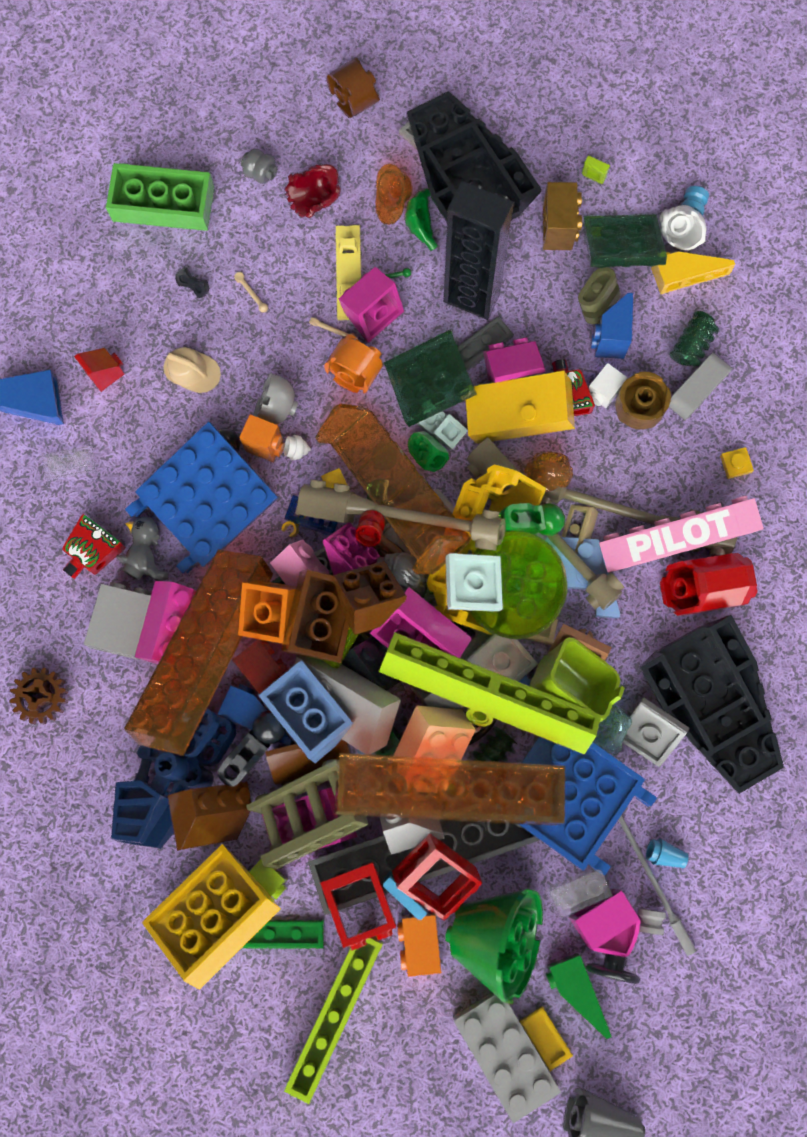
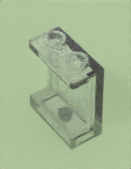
M592 867L543 889L553 913L560 918L612 896L602 871H595Z

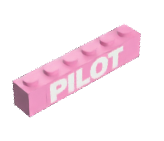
M747 496L731 500L733 505L722 507L721 503L705 507L706 512L696 515L695 510L680 514V520L670 522L669 518L654 522L655 527L645 529L644 525L629 529L630 534L621 537L618 532L604 536V541L599 544L607 572L622 570L763 530L755 498L748 500Z

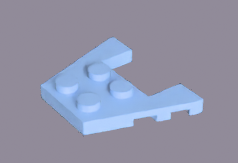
M548 537L543 545L518 610L542 613L543 587L586 590L588 581ZM562 537L575 551L579 538ZM584 539L583 543L578 547L577 555L595 575L603 573L608 575L599 539ZM617 601L605 610H602L599 606L596 609L595 617L619 618L620 611Z

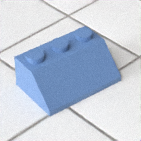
M302 660L258 695L307 757L314 763L333 749L354 724Z

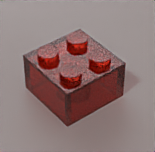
M252 638L232 654V660L256 691L261 694L290 669L281 658L277 661L272 656L275 651L268 641Z

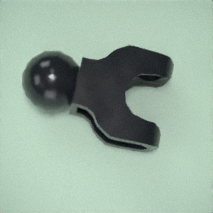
M271 711L260 712L255 717L252 729L219 767L218 777L225 785H237L263 757L265 751L272 744L279 742L283 738L286 729ZM228 765L238 774L237 777L232 778L228 776Z

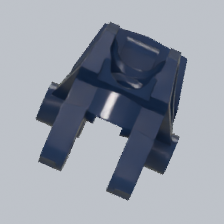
M147 706L138 722L154 745L143 744L138 748L137 755L141 758V763L133 781L116 782L111 831L112 840L161 849L174 834L168 795L193 788L212 786L214 782L213 773L204 768V766H215L221 761L235 739L237 732L236 725L232 721L218 717L215 712L207 708L184 707L182 716L172 715L171 709L166 706ZM152 712H157V723L149 726L147 723L148 716ZM221 727L227 730L225 735L220 732ZM216 739V741L220 742V744L218 745L212 742V740ZM208 747H213V757L210 760H205L203 757L204 751ZM151 763H154L156 775L152 783L149 784L150 776L148 774ZM171 782L174 784L172 790L169 792L167 791V788Z

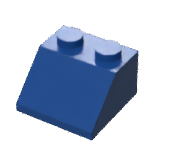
M627 293L602 315L599 324H595L594 334L591 335L590 343L591 349H595L594 357L625 358L632 342L633 293Z

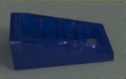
M292 496L284 520L328 536L335 532L338 522L330 521L329 525L325 526L323 525L324 519H319V522L315 523L313 522V517H309L306 520L303 519L304 516L302 515L298 517L293 516L298 504V496Z

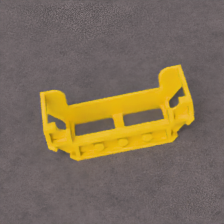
M494 464L486 469L488 473L476 480L471 478L463 484L451 517L472 521L477 514L482 515L488 498L491 500L489 510L501 512L503 508L512 504L530 503L536 506L541 503L546 488L516 470ZM507 485H515L510 489L506 490L505 492H502ZM447 528L426 582L429 591L433 592L437 602L435 609L451 621L492 635L497 621L495 611L447 609L446 555L449 553L467 554L468 550H471L472 555L498 556L501 545H497L496 550L475 547L476 541L472 540L469 531Z

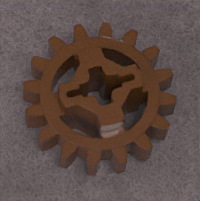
M34 667L31 670V675L27 672H22L24 679L22 681L14 680L18 685L17 689H10V692L15 694V698L10 699L9 703L17 705L12 710L13 713H21L19 719L26 721L29 718V723L34 725L38 720L40 724L45 725L47 718L55 721V713L64 712L60 707L61 704L68 703V700L64 699L63 695L69 693V690L61 688L65 680L57 679L58 673L54 671L49 674V669L42 668L41 672H39ZM34 681V683L31 686L26 688L31 682ZM50 683H51V684L53 685V687H54L55 694H53V693L51 692V690L49 689V688H50ZM42 693L43 695L47 696L48 698H43V697H42V699H41V698L36 699L35 697L30 696V694H35V695H36V694ZM23 698H25L28 703L27 708L24 704ZM52 704V706L48 710L44 711L45 707Z

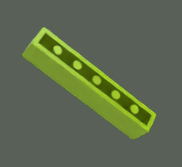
M375 937L366 939L367 945L352 951L350 948L284 1089V1092L307 1104L310 1103L383 945V941L377 940Z

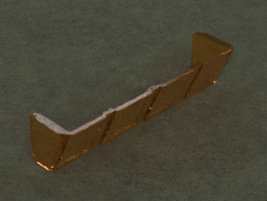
M342 403L333 407L315 439L319 443L331 444L372 501L379 505L455 518L451 511L446 509L443 501L425 478L418 473L416 467L400 446L392 440L389 432L372 411L363 406ZM384 516L417 559V562L412 567L415 574L436 573L446 564V555L449 553L458 554L471 540L469 534L463 530Z

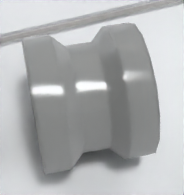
M639 908V932L664 935L662 921L666 918V913Z

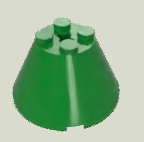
M532 889L466 903L463 902L455 912L456 917L453 926L449 925L445 934V941L450 943L451 955L501 1001L508 1004H513L514 1000L512 999L514 997L520 998L525 991L539 952L541 940H536L535 938L537 925H543V906L539 893Z

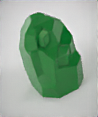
M413 432L408 439L409 453L424 470L436 472L448 462L449 454L447 449L427 432Z

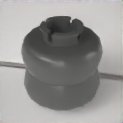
M255 148L243 155L245 160H241V167H243L245 177L254 179L259 184H266L269 180L272 181L275 178L273 173L277 174L278 167L276 166L274 156L264 154L260 149Z

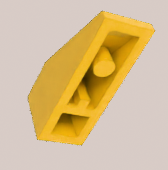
M679 251L671 254L670 252H665L655 258L651 270L661 295L730 275L735 262L730 259Z

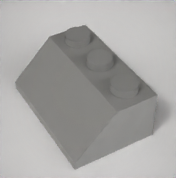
M388 771L370 777L383 833L391 855L417 847L429 834H432L438 840L444 838L432 793L398 791Z

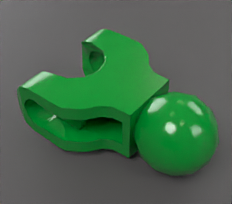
M530 503L512 504L503 508L499 513V518H504L506 525L503 539L534 535L538 532L541 535L553 536L558 534L565 525L563 510L558 505L551 503L536 506Z

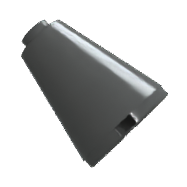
M575 1088L573 1091L577 1093L575 1098L569 1097L567 1101L563 1130L568 1131V1137H645V1126L639 1117L586 1089Z

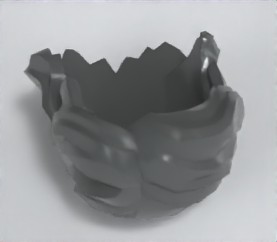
M399 552L377 558L376 563L386 562L404 592L410 587L422 598L425 597L427 593L426 577L424 576L422 566L415 557L406 552Z

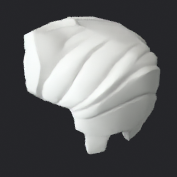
M680 205L669 210L665 209L659 217L662 227L661 233L673 247L689 251L705 242L706 222L701 213L694 208Z

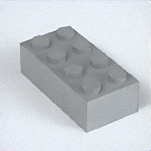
M491 992L453 1016L455 1025L513 1124L561 1093L508 1003L501 1001Z

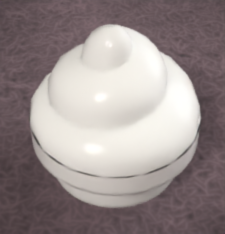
M299 435L288 436L285 440L284 455L290 457L291 460H299L303 455H307L311 451L306 441Z

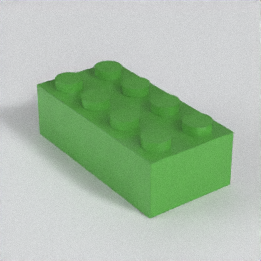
M113 163L106 209L113 222L208 231L215 187L210 172Z

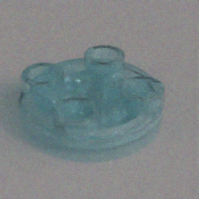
M613 704L608 717L599 723L597 736L593 742L611 755L618 754L622 749V742L625 739L627 730L632 724L631 717L622 708Z

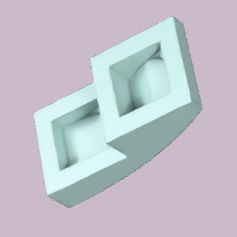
M429 399L411 419L451 450L468 431L450 414L446 415Z

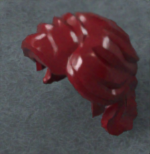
M329 164L314 165L303 173L290 174L288 176L289 183L284 188L285 195L288 196L287 201L293 202L290 205L291 209L295 210L296 214L299 213L300 217L311 218L322 208L333 204L341 192V187L338 185V172L334 166Z

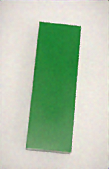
M269 920L242 949H323L324 920Z

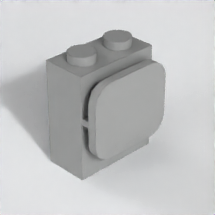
M110 582V586L101 584L84 645L91 649L140 660L135 658V653L150 602L151 592L140 588H135L134 592L125 590V585Z

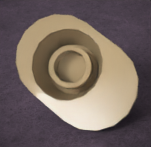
M187 347L177 348L168 353L163 366L168 380L196 393H205L214 389L221 377L220 367L215 360Z

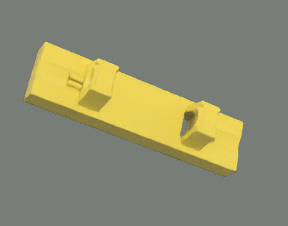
M360 225L336 226L338 320H349L338 298L361 279ZM343 251H354V253H342V252H343Z

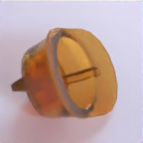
M386 164L379 170L377 175L375 205L379 220L383 224L391 225L401 217L404 204L411 198L413 186L406 172H401L396 165Z

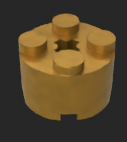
M639 372L634 374L622 384L617 395L615 408L618 419L634 429L644 430L655 427L670 405L671 392L669 387L663 382V379L655 373Z

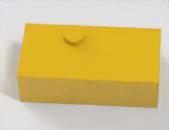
M565 371L465 387L468 436L477 444L482 443L487 437L493 442L575 429L572 383Z

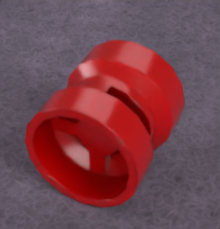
M375 510L363 512L356 528V540L367 547L378 545L386 523L384 516Z

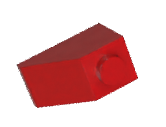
M105 348L78 353L74 356L100 392L125 375L120 368L123 365L122 361L115 353L110 355Z

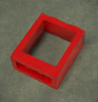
M429 834L392 871L396 887L444 921L452 913H455L460 905L470 895L474 894L482 884L477 867L432 834ZM441 858L460 871L461 874L438 896L419 883L418 880Z
M374 862L320 883L343 948L350 946L351 951L367 945L366 939L376 936L377 940H381L393 935L392 929L397 928ZM370 876L387 923L348 938L332 890Z

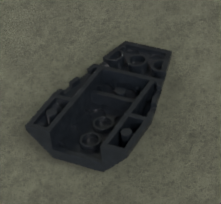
M449 91L406 112L431 199L446 223L448 208L461 181L468 184H478L483 190L493 194H503L513 201L511 220L519 217L541 193L540 186L519 154L512 147H507L500 136L488 130L486 124L481 119H476L471 114V110Z
M732 615L695 628L655 651L639 666L662 710L689 727L685 737L738 794L784 768L777 737L773 732L770 722L772 720L769 709H767L764 699L765 691L757 671H759L757 661Z

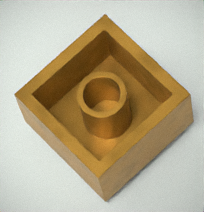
M547 182L543 202V250H572L574 242H578L579 230L582 229V215H579V208H581L582 192H577V182Z

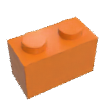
M251 414L249 415L239 437L245 451L274 463L276 456L280 457L285 447L279 426Z

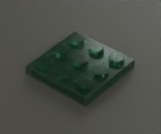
M657 214L583 216V229L590 267H653L656 265H666L667 255Z
M451 329L384 362L404 421L408 427L477 395Z

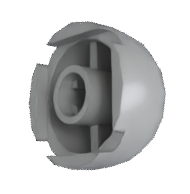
M270 373L262 387L264 390L261 398H258L253 416L274 424H280L285 421L288 415H294L298 402L294 401L295 391L292 384L285 378Z

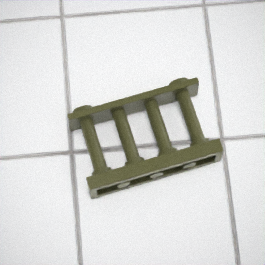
M337 759L325 761L322 767L271 793L261 794L255 798L254 802L246 805L248 811L263 815L271 843L270 851L261 855L263 866L279 869L368 825L365 814L350 809L339 776L350 770L349 764ZM328 780L330 781L340 812L338 818L332 821H327L317 789L318 785ZM306 791L316 820L315 829L308 833L304 832L294 797ZM283 803L285 804L294 834L292 840L285 844L281 841L272 810Z

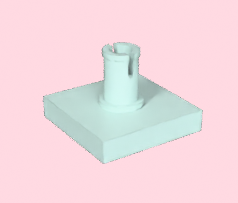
M454 553L446 555L447 609L497 612L503 609L500 556Z

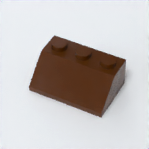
M309 569L300 571L281 651L341 663L349 624L343 614L334 576Z
M342 739L316 763L307 757L298 744L265 751L274 784L282 785V787L322 767L325 761L331 759L347 763L350 768L354 767L350 745ZM348 770L340 774L339 776L349 774L350 771Z
M240 782L235 786L224 784L193 788L168 795L177 851L237 840L251 812L247 810L246 806L251 803L248 782Z

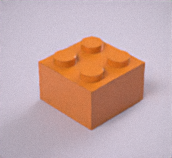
M266 581L242 582L238 635L283 644L296 586Z
M432 912L427 913L421 920H418L413 914L403 915L402 922L397 924L399 941H404L405 950H400L401 969L407 970L408 977L440 974L441 964L435 914Z

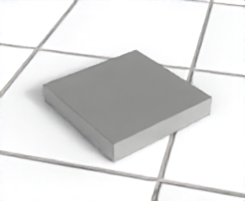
M643 698L617 732L615 738L660 767L687 734L689 727Z

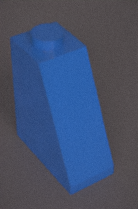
M51 370L0 379V411L56 425L64 424L57 377Z

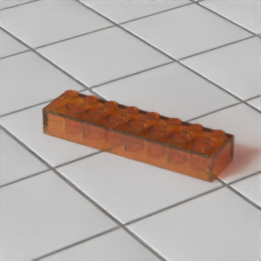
M218 549L124 727V730L139 745L184 755L243 637L238 635L242 582H270L273 576L271 569L262 556Z
M340 753L337 757L334 814L557 826L565 823V766Z

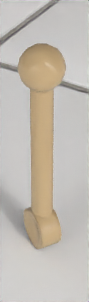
M237 272L234 276L235 280L244 286L259 305V311L262 313L267 312L268 305L262 303L244 280V274Z
M311 317L309 321L313 326H319L343 337L349 334L324 324L314 317ZM350 333L351 335L357 338V335L355 333Z

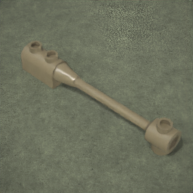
M488 437L467 458L470 463L467 468L476 478L488 473L486 469L494 464L518 471ZM507 485L502 492H505L506 490L510 489L515 485ZM559 534L547 536L588 581L585 591L589 595L585 599L595 610L599 606L602 610H605L623 594L621 590L625 587L611 572L608 575L605 573L595 575Z
M543 468L542 473L539 472L537 483L546 488L539 505L546 503L557 504L565 498L655 525L654 522L669 518L670 522L681 519L679 517L654 515L567 489L565 481L562 479L563 473L556 469ZM695 510L696 515L703 513ZM737 537L703 546L702 548L710 550V557L730 554L734 550ZM696 548L689 551L699 552L700 548Z
M314 479L310 480V484H304L299 492L297 515L340 523H354L355 515H362L367 510H375L386 517L469 531L472 540L476 541L475 547L488 550H496L497 545H501L505 534V519L499 518L500 512L484 509L483 515L477 514L472 521L379 505L374 501L356 495L355 492L349 491V485L334 483V488L325 487L326 481Z

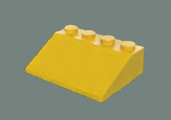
M221 844L141 923L183 981L200 990L281 908L226 846Z

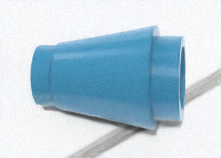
M661 838L658 840L651 839L646 850V859L651 861L653 865L684 869L688 863V853Z

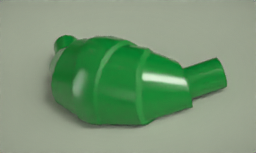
M424 188L408 201L404 220L411 234L415 235L422 243H425L430 251H433L438 247V244L432 237L433 231L428 201L430 192L429 189Z

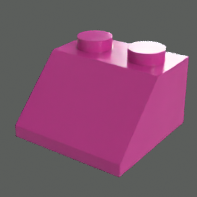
M377 267L365 273L355 285L347 289L338 298L345 315L368 343L404 312L395 283Z
M528 337L513 340L514 345L504 346L503 342L488 345L489 350L483 351L488 380L496 383L544 373L545 367L536 341H528Z

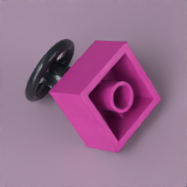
M612 889L571 915L569 919L588 948L605 953L603 965L587 963V971L606 978L638 984L641 978L634 973L624 971V967L627 964V956L630 955L636 943L640 919L621 890Z

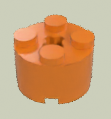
M347 334L333 350L324 365V369L327 374L331 371L335 376L333 380L343 388L354 393H358L359 390H363V393H366L383 367L380 359L382 354L377 348L373 346L368 347L359 342L355 336Z

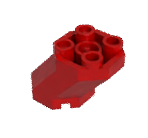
M739 553L670 564L665 570L668 571L667 576L662 577L660 581L663 604L668 608L672 607L675 610L673 613L677 616L749 604L751 598L756 596L758 591L752 561Z

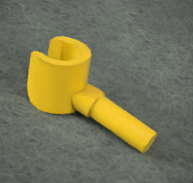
M298 515L293 522H285L282 525V531L285 532L288 526L293 525L294 531L289 537H295L299 533L298 526L306 516Z

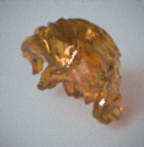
M558 452L536 453L525 468L527 477L546 488L545 492L554 491L558 487L565 488L573 478V468L570 466L569 458Z

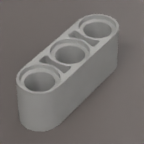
M713 352L671 397L669 408L686 421L733 368Z

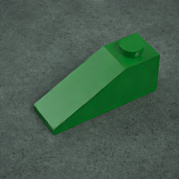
M576 953L548 964L550 972L545 973L551 990L556 988L557 992L606 1039L612 1038L581 955Z

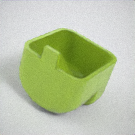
M570 637L562 641L541 659L529 685L532 688L600 714V722L608 717L612 705L622 698L625 689L623 686H620V676L611 665L578 640Z

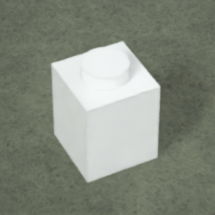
M608 363L589 385V391L594 404L597 406L602 405L605 408L617 396L622 384L628 379Z

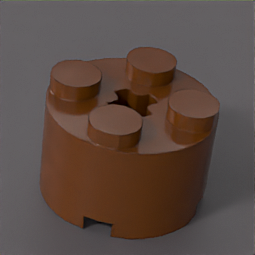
M357 57L352 58L326 76V82L331 95L336 94L339 100L336 104L348 118L357 116L380 101L379 95L373 86L376 84L374 75L370 70H364Z

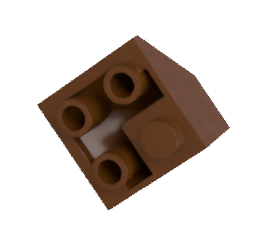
M385 561L334 575V582L343 614L354 635L380 628L406 601L407 596Z

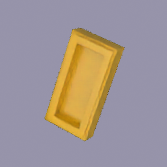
M540 1006L519 1020L549 1071L573 1056L543 1006Z

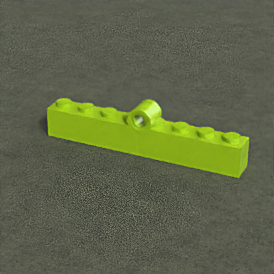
M394 633L379 670L380 673L467 707V719L477 726H488L495 718L584 755L597 736L601 718L600 714L398 633Z

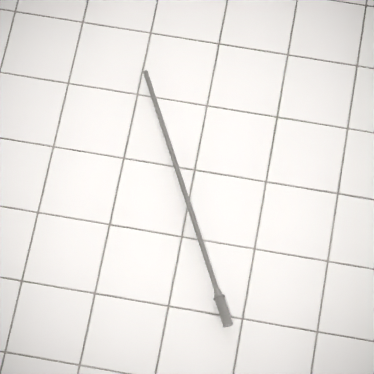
M621 815L618 820L668 913L669 926L674 930L686 955L694 954L696 949L681 922L682 919H679L673 913Z

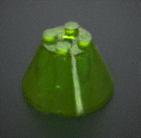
M520 531L505 532L501 545H497L496 550L477 548L473 555L500 556L503 609L499 612L470 610L474 619L488 632L508 639L529 638L547 629L560 614L567 595L566 570L555 549L542 538Z

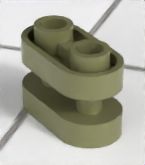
M609 267L595 270L578 295L583 317L589 324H599L602 315L616 304L621 296L615 271Z

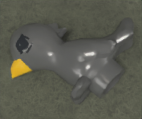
M144 516L135 521L125 523L132 534L133 544L127 551L126 556L119 554L116 556L124 565L122 571L140 581L143 574L152 577L155 581L167 580L169 578L168 573L158 570L155 566L154 555L150 548L152 543L158 545L157 540L160 539L156 522L152 518Z

